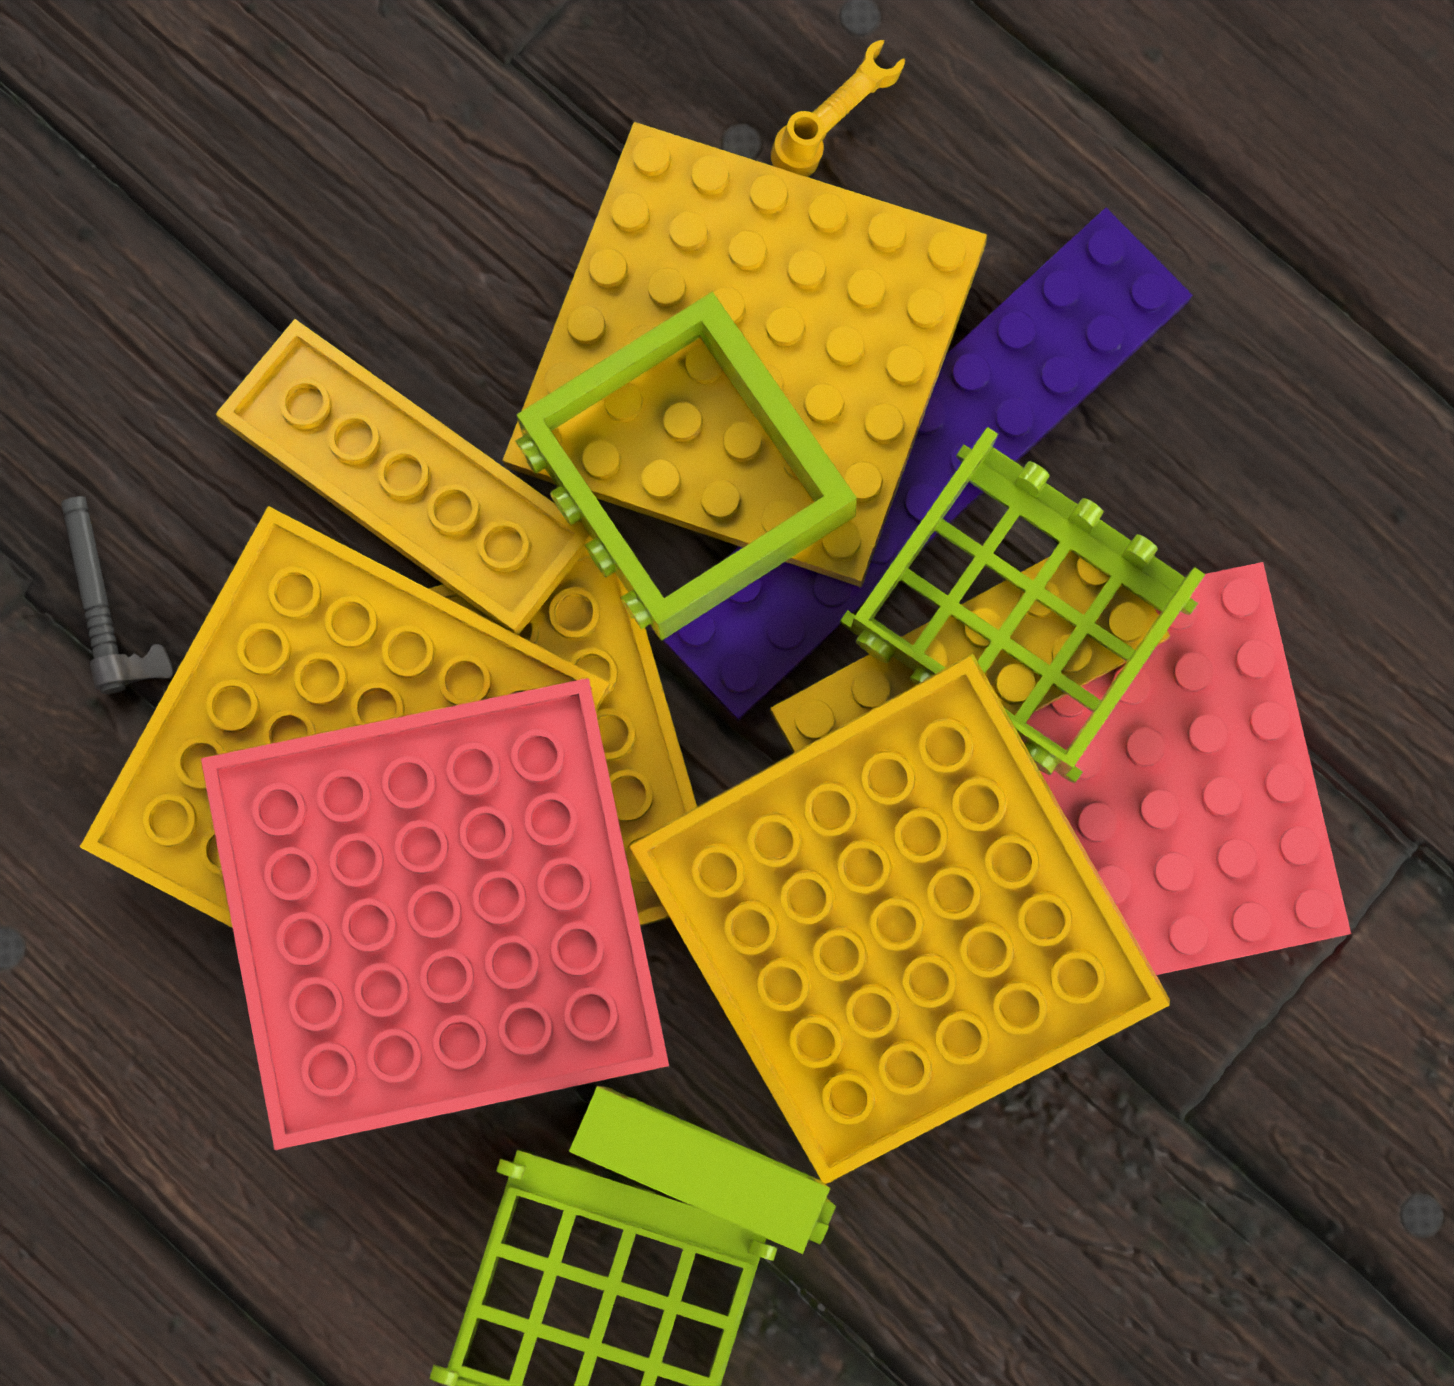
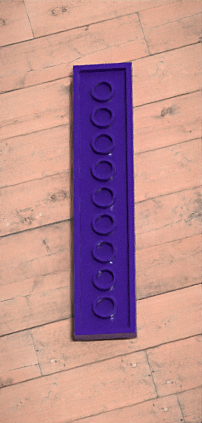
M1105 207L946 354L862 587L784 562L662 640L663 644L739 722L842 626L840 620L847 610L855 614L862 607L962 464L956 455L963 445L972 449L986 428L989 427L998 434L993 447L1017 463L1190 301L1193 295ZM968 482L943 519L951 524L984 492ZM933 532L921 551L939 535L937 532ZM738 546L729 556L736 553L743 547Z

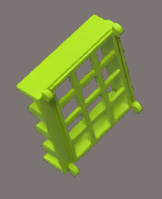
M987 427L972 449L966 445L961 447L956 455L957 459L962 463L857 614L854 615L847 610L840 623L859 636L856 643L873 657L884 663H888L894 657L912 669L914 672L910 680L915 685L945 669L944 666L924 652L951 615L990 642L977 661L984 674L999 652L1003 650L1041 676L1016 715L1007 709L1005 711L1038 769L1048 775H1051L1055 770L1068 781L1076 783L1083 771L1078 769L1075 764L1179 612L1190 615L1196 608L1198 603L1191 599L1190 596L1205 574L1194 567L1184 577L1154 556L1158 548L1153 542L1138 534L1131 541L1100 520L1104 511L1097 504L1086 498H1082L1077 504L1048 485L1046 482L1050 475L1041 466L1028 461L1023 468L995 449L993 445L998 434ZM968 482L1008 508L983 546L943 519ZM1019 516L1059 543L1034 580L994 554ZM934 531L974 558L949 595H946L908 569ZM1069 551H1072L1110 577L1085 615L1044 588ZM984 566H987L1025 592L999 630L959 604ZM899 581H902L940 607L914 645L874 619ZM1120 585L1161 612L1135 650L1095 623ZM1035 600L1076 627L1050 665L1010 638ZM1086 635L1126 661V664L1101 700L1061 673ZM1052 685L1092 711L1067 750L1026 723Z
M518 1149L514 1162L500 1159L496 1172L509 1176L455 1346L448 1367L444 1368L434 1364L429 1379L448 1386H525L522 1384L537 1337L585 1352L574 1386H588L597 1356L644 1371L640 1386H654L657 1376L688 1386H721L760 1257L774 1261L778 1247L765 1244V1237L694 1206L657 1195L656 1192L638 1186H629L595 1175L591 1171L576 1166H567L533 1155L534 1152ZM519 1197L564 1210L549 1258L504 1244ZM576 1215L623 1229L609 1277L561 1262ZM636 1234L683 1249L669 1296L621 1281ZM696 1253L741 1267L727 1315L681 1301ZM500 1257L544 1271L529 1319L485 1305ZM557 1276L604 1291L589 1338L542 1323ZM617 1295L664 1310L649 1358L602 1343ZM677 1314L722 1329L708 1377L662 1362ZM480 1319L524 1332L510 1380L465 1366Z

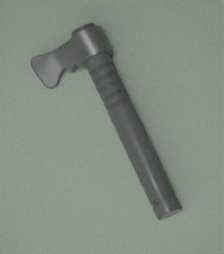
M78 496L63 500L61 505L63 515L65 516L64 520L83 610L85 612L84 615L86 621H88L86 624L89 630V638L91 639L90 643L93 648L94 659L90 661L95 689L100 690L102 694H111L126 689L127 684L154 678L171 679L174 675L173 666L162 645H153L148 654L143 658L135 653L130 657H127L125 654H119L86 497Z

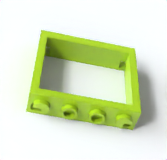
M713 291L516 414L523 436L515 442L526 457L528 465L536 474L544 468L558 487L550 492V495L569 525H573L579 520L593 539L585 544L592 560L604 577H608L614 572L628 591V593L620 597L631 618L635 619L641 630L650 624L661 641L856 517L857 497ZM698 338H701L809 493L814 503L663 598L551 431Z
M597 1086L569 1152L801 1254H803L808 1240L819 1245L822 1243L836 1205L827 1198L830 1187L820 1179L609 1087Z

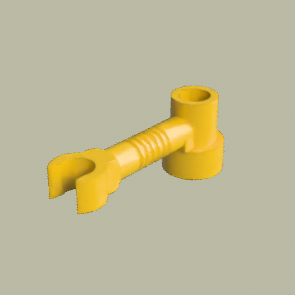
M884 40L872 43L865 53L862 64L835 93L828 97L813 112L800 111L793 114L787 125L777 133L771 149L773 166L806 177L813 174L823 154V140L826 134L869 93H874L878 88H887L895 84L904 67L905 59L898 61L893 68H880L874 60L879 56Z

